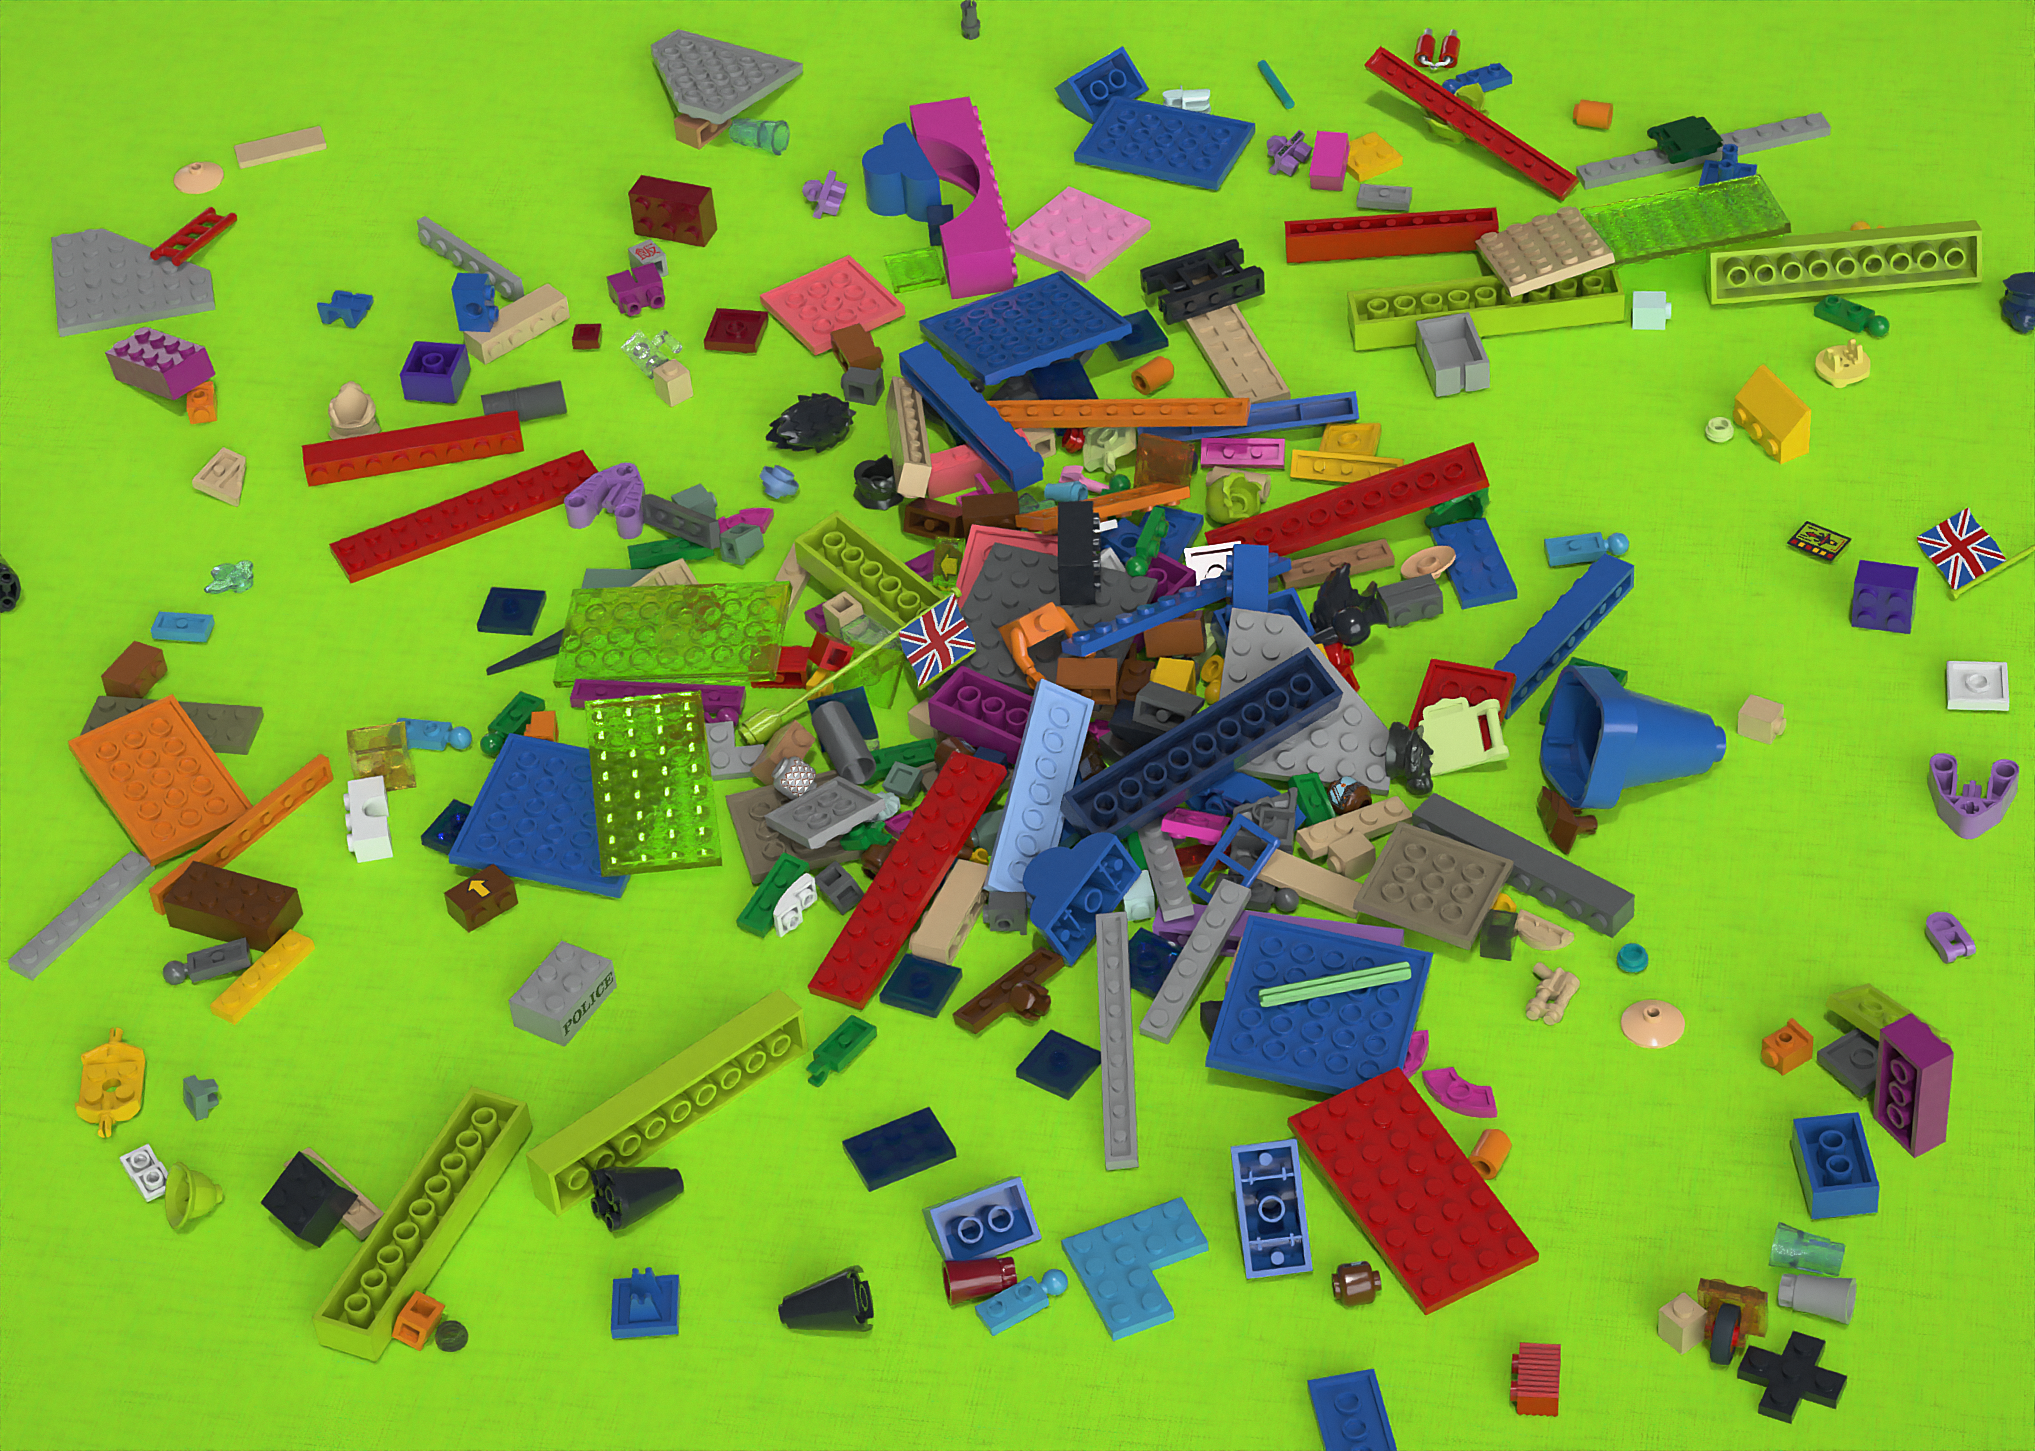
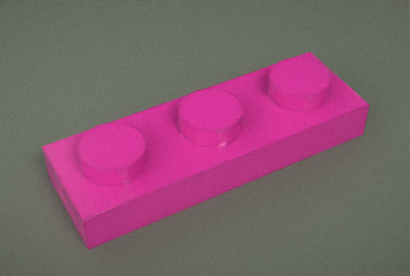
M1202 438L1201 468H1214L1218 466L1224 468L1284 469L1285 439Z

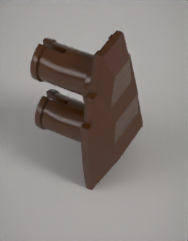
M1542 786L1537 798L1538 806L1543 814L1542 819L1547 827L1549 836L1566 854H1569L1577 835H1593L1596 833L1595 830L1598 828L1597 819L1594 815L1575 816L1582 814L1581 810L1584 808L1571 807L1563 796H1559L1556 791H1551L1546 786Z

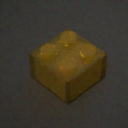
M405 721L347 730L348 755L354 780L383 775L386 792L417 787L415 763Z

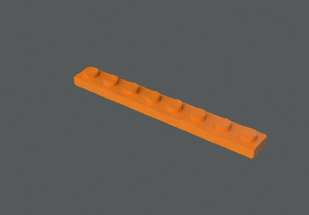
M319 754L150 888L149 893L154 910L162 916L166 914L163 900L193 861L218 868L225 867L333 780L329 758Z

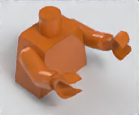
M1053 602L1045 603L998 628L1010 654L1013 655L1014 661L1021 671L1028 675L1026 682L1028 687L1035 690L1039 680L1047 679L1040 672L1036 671L1034 662L1028 656L1027 648L1061 630H1064L1068 639L1072 637L1073 633L1080 631L1065 609L1060 606L1055 607ZM1096 652L1080 658H1094Z

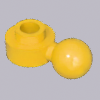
M1214 655L1207 659L1201 670L1202 679L1209 684L1204 691V697L1211 705L1219 701L1225 659L1219 655Z

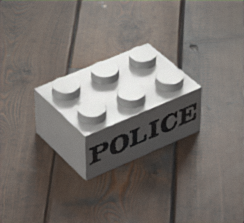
M561 941L509 1000L514 1027L565 1047L617 987L612 960Z

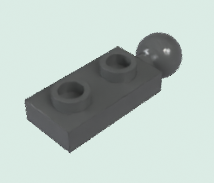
M1219 873L1210 894L1214 895L1222 879L1240 885L1245 877ZM1255 879L1249 888L1251 889L1252 896L1245 908L1268 912L1271 905L1276 904L1279 910L1291 912L1297 908L1299 896L1291 888H1282L1278 891V887Z
M246 937L187 954L188 963L185 964L176 960L170 961L163 968V977L169 984L177 985L182 983L187 975L190 976L192 983L250 967V949Z

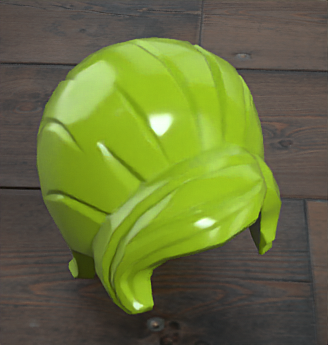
M1231 472L1229 475L1218 478L1207 491L1205 500L1207 513L1214 521L1220 524H1231L1257 515L1261 505L1258 491L1262 490V485L1258 482H1249L1242 472Z

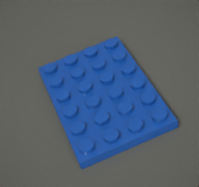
M1113 96L1074 152V159L1076 162L1086 163L1087 165L1218 190L1254 135L1255 123Z

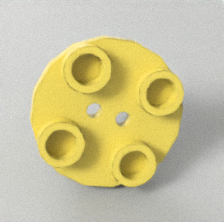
M1853 338L1848 340V345H1836L1821 351L1815 359V370L1819 376L1830 381L1833 387L1843 388L1847 384L1869 377L1870 358L1862 351V345H1856V340Z

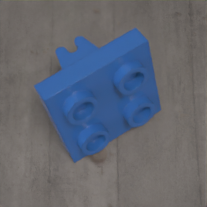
M650 1267L645 1269V1274H640L639 1269L633 1268L631 1278L613 1279L612 1338L679 1334V1274L655 1276Z

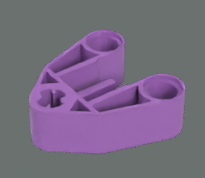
M620 463L593 474L568 494L564 499L569 526L574 529L585 528L593 522L603 508H607L609 513L614 512L617 531L621 538L634 539L642 533L644 525L642 496L646 494L644 483L637 467L632 463Z
M1947 753L1936 754L1931 757L1929 763L1928 787L1937 814L1948 827L1961 838L1974 839L2000 823L2017 794L2019 766L2017 763L2008 759H2001L1993 763L1991 777L1988 782L1987 799L1981 798L1982 787L1976 785L1974 780H1970V784L1963 785L1962 796H1956L1957 760L1954 756Z

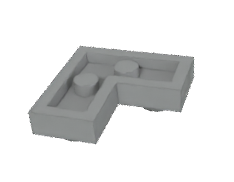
M733 721L704 724L708 781L756 777L750 769L764 750V744L736 747Z

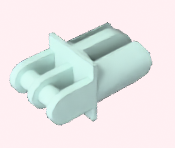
M1180 85V89L1163 92V99H1165L1163 105L1210 114V89L1183 90L1182 85Z

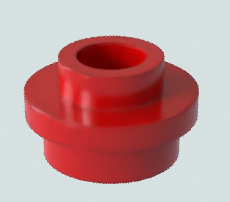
M1068 428L1062 438V447L1066 448L1067 452L1072 454L1082 448L1085 442L1083 429Z

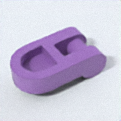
M1935 912L1929 915L1926 920L1925 932L1939 951L1940 958L1945 964L1955 961L1957 956L1963 955L1967 957L1976 953L1974 941L1952 914ZM1955 940L1957 943L1952 945L1950 941Z

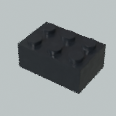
M1093 501L1058 502V578L1061 605L1096 604V592H1101V575H1096V573L1101 571V553L1096 554V551L1101 550V532H1095V530H1100L1099 512L1094 513Z

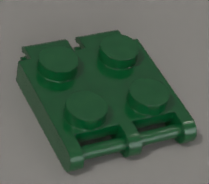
M1690 116L1652 127L1647 131L1649 138L1654 139L1658 143V149L1667 154V159L1671 164L1715 153L1717 148L1723 146L1721 142L1723 139L1715 129H1712V125L1705 117L1696 118L1695 116Z

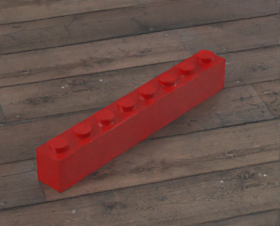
M1496 207L1284 221L1287 263L1477 250L1475 241L1481 239L1482 235L1490 232L1499 234Z
M517 410L302 445L303 464L308 487L524 451Z

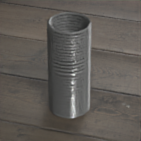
M561 380L481 395L484 415L517 410L519 421L523 422L524 419L526 422L527 420L540 419V417L545 418L567 413Z
M831 701L818 707L811 718L812 725L839 776L856 785L869 780L875 773L876 762L845 705L840 702Z

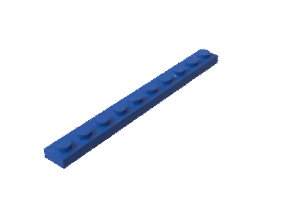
M1269 553L1268 579L1292 569L1291 558L1280 557L1278 553ZM1222 571L1220 576L1203 579L1197 586L1181 588L1179 593L1175 595L1159 597L1156 603L1140 605L1134 612L1116 615L1115 620L1097 623L1093 629L1088 631L1075 632L1071 638L1061 641L1062 652L1084 657L1225 598L1226 579L1231 580V572Z

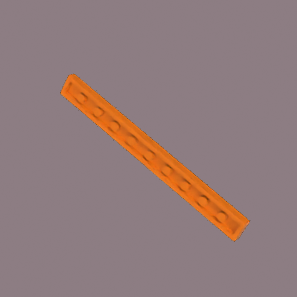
M1249 398L986 401L991 407H995L1000 417L1005 422H1009L1013 428L1247 426L1251 408Z

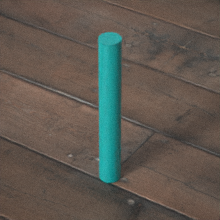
M1265 60L1259 61L1257 64L1258 68L1287 109L1293 108L1295 102Z

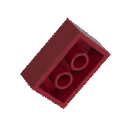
M641 175L628 192L636 235L705 247L717 231L712 188Z

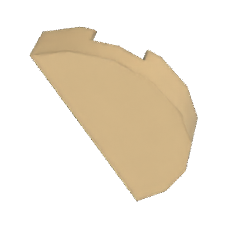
M1521 909L1517 915V934L1522 942L1532 948L1542 951L1557 950L1566 947L1574 941L1573 932Z

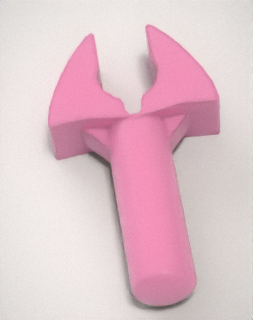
M1077 465L1063 467L1058 481L1059 483L1079 481L1081 484L1086 485L1089 491L1101 494L1102 488L1109 489V486L1084 477L1081 473L1083 466Z

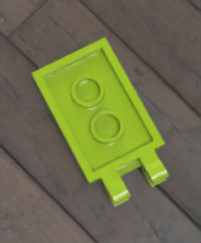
M1869 983L1828 996L1826 1007L1878 1042L1880 1029L1912 1013L1921 1022L1926 1023L1932 1033L1942 1042L1947 1043L1950 1047L1952 1046L1949 1039L1939 1036L1940 1030Z

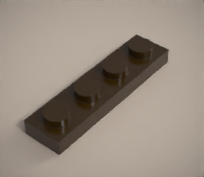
M1090 730L1087 731L1079 761V768L1084 781L1107 768L1102 760L1104 754L1098 746L1100 745L1099 739Z

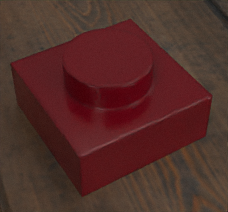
M575 324L572 336L573 349L599 348L603 333L602 325Z

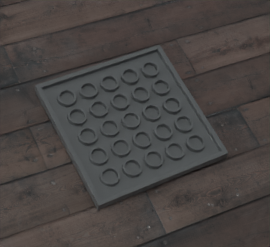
M995 542L960 611L974 635L976 652L943 675L951 677L961 666H964L1024 694L1034 696L1035 690L1030 689L1026 682L1028 675L1024 674L1014 661L1013 655L1010 654L998 630L999 627L1045 603L1053 602L1055 607L1060 606L1065 609L1080 631H1088L1093 629L1097 623L1110 622L1115 620V616L1118 614L1131 613L1136 611L1140 605L1150 604L1158 588V579L1145 576L1131 577L1127 572L1101 567V571L1096 573V575H1101V592H1096V604L1061 605L1058 556ZM1064 630L1027 648L1028 656L1034 662L1036 671L1045 676L1047 681L1056 684L1058 658H1080V656L1062 652L1061 641L1068 639ZM1136 635L1096 651L1094 658H1117L1119 672ZM1094 704L1092 711L1100 712L1103 705Z

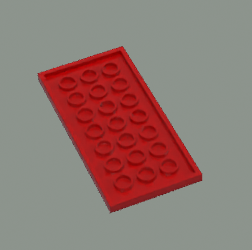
M1399 1066L1288 1117L1287 1126L1425 1316L1539 1260L1538 1251Z

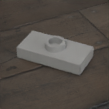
M1360 184L1357 207L1409 211L1412 187Z

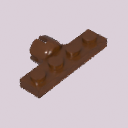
M1042 946L954 1012L952 1015L955 1024L977 1034L1006 1012H1013L1028 1021L1040 1020L1039 1015L1045 1016L1051 1006V998L1047 995L1049 990L1041 986V984L1065 966L1062 956Z

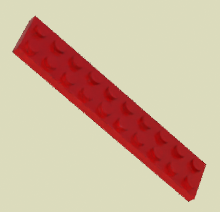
M1471 442L1210 530L1204 534L1208 546L1241 541V544L1269 546V553H1278V556L1282 557L1490 487L1475 444Z
M582 449L454 498L444 500L430 507L420 509L406 516L393 519L374 528L342 538L329 544L330 551L349 582L354 583L564 504V499L568 494L599 471Z
M956 751L952 752L807 987L811 994L860 1010L864 1009L1007 775L1004 765Z

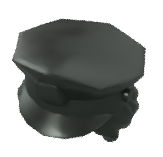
M885 454L876 461L866 460L857 464L854 470L855 484L857 486L853 496L864 508L886 510L903 501L904 496L897 493L892 458Z
M1393 722L1389 729V738L1385 752L1386 773L1390 780L1399 775L1406 776V788L1410 793L1417 795L1428 794L1433 789V781L1430 774V767L1433 763L1430 761L1429 755H1432L1434 750L1422 739L1424 727L1420 725L1414 730H1410L1409 727L1401 722Z

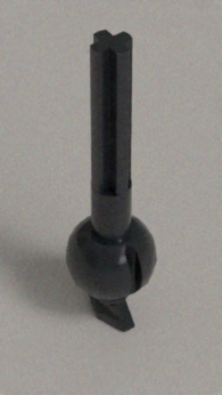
M1378 598L1366 611H1362L1357 606L1344 607L1334 615L1332 620L1333 626L1313 634L1309 638L1315 645L1323 644L1324 648L1337 642L1350 647L1358 646L1370 636L1371 626L1375 624L1389 625L1387 613Z

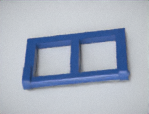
M1238 813L1189 883L1187 889L1209 904L1213 895L1200 886L1218 860L1244 876L1245 878L1240 885L1250 888L1282 842L1278 837H1274ZM1242 826L1268 843L1250 871L1223 853Z

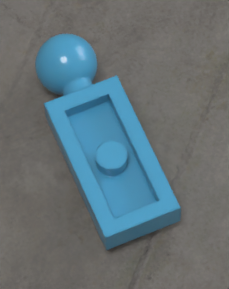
M1601 532L1544 539V548L1549 566L1596 561L1606 551L1613 555H1622L1629 548V540L1622 533H1613L1607 540H1603Z
M398 718L388 735L390 746L443 751L447 743H450L456 749L467 748L471 744L472 734L463 726L453 728L451 722Z
M1051 1269L1043 1275L1042 1281L1039 1284L1032 1276H1029L975 1306L976 1315L990 1334L995 1336L1049 1306V1299L1046 1294H1062L1068 1286L1067 1276L1059 1269Z

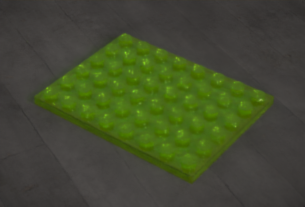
M1760 174L1578 209L1613 252L1615 259L1614 263L1582 273V275H1592L1597 270L1606 268L1618 270L1623 268L1624 265L1632 263L1644 265L1649 263L1650 260L1657 258L1670 260L1683 253L1691 255L1704 252V249L1709 248L1726 249L1731 244L1740 242L1742 244H1752L1757 242L1758 239L1766 237L1778 239L1782 238L1784 234L1792 233L1790 221Z

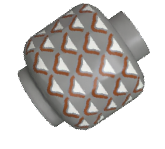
M797 756L790 757L789 759L784 757L771 774L774 778L773 785L775 789L791 800L804 795L817 786V783L814 782L816 777L815 769Z

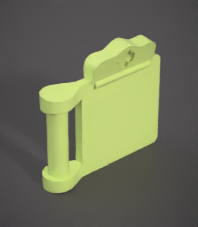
M1464 697L1457 699L1444 698L1435 705L1424 708V720L1419 722V726L1423 725L1424 727L1422 739L1434 750V753L1429 755V759L1433 763L1430 767L1432 777L1485 762L1503 760L1510 756L1508 746L1504 745L1498 711L1501 710L1499 700L1489 699L1470 707L1467 699ZM1480 715L1487 716L1493 748L1487 751L1484 749L1478 719Z

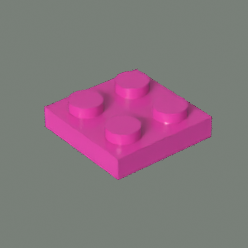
M1175 807L1168 811L1163 818L1161 831L1168 832V836L1172 838L1185 839L1188 836L1198 838L1199 843L1215 845L1230 826L1231 818Z

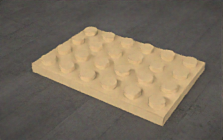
M1571 206L1560 208L1557 210V213L1549 216H1536L1532 219V222L1523 225L1519 223L1510 225L1505 231L1499 232V234L1496 232L1486 233L1481 236V239L1475 241L1478 252L1511 297L1615 262L1610 248L1579 210Z

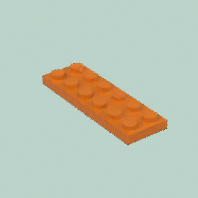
M1158 482L1080 501H1093L1094 513L1099 512L1101 523L1108 521V516L1115 515L1116 518L1128 517L1132 515V511L1138 509L1140 512L1152 511L1154 506L1156 507V505L1160 504L1164 506L1179 505L1181 499L1190 498L1189 486ZM1058 506L1015 515L1016 526L1027 528L1028 532L1042 531V535L1058 533Z

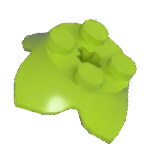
M1479 83L1462 86L1454 93L1455 96L1486 117L1488 116L1489 112L1484 109L1485 94ZM1421 107L1424 114L1423 120L1429 124L1430 133L1449 138L1453 143L1464 141L1466 136Z

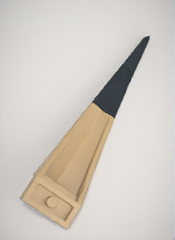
M683 558L657 567L635 584L569 626L486 669L487 675L502 672L679 616L685 603L705 597V592Z

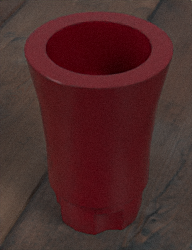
M1012 1257L942 1261L943 1284L949 1306L986 1295L998 1294L1002 1290L1017 1284L1015 1263Z

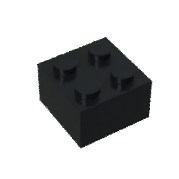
M298 1151L260 1203L297 1237L320 1248L359 1195L320 1161Z

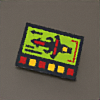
M1806 521L1787 544L1802 549L1811 555L1837 562L1847 551L1852 539Z

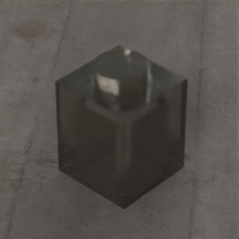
M1489 910L1480 933V957L1511 961L1518 936V913Z

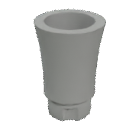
M1783 1274L1778 1290L1779 1305L1793 1307L1795 1311L1812 1313L1848 1325L1855 1307L1856 1278Z

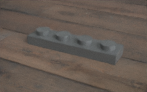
M651 493L642 496L644 523L709 549L720 547L718 520Z

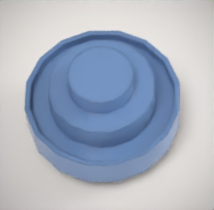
M775 465L774 468L764 466L759 475L763 480L762 484L766 487L765 492L777 499L780 496L795 495L799 488V484L793 479L795 475L779 465Z

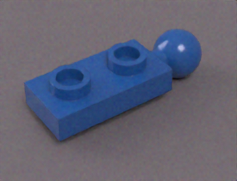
M1500 63L1490 64L1483 68L1469 70L1466 73L1456 75V79L1444 81L1442 87L1454 94L1462 86L1479 83L1483 92L1512 84V74Z

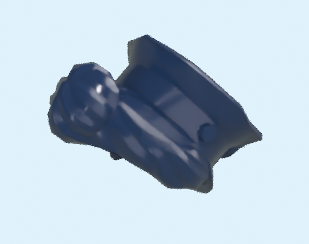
M2035 272L2016 273L2003 280V284L2007 289L2005 290L2006 298L2002 306L2003 314L2011 320L2013 328L2022 334L2028 333L2035 327Z

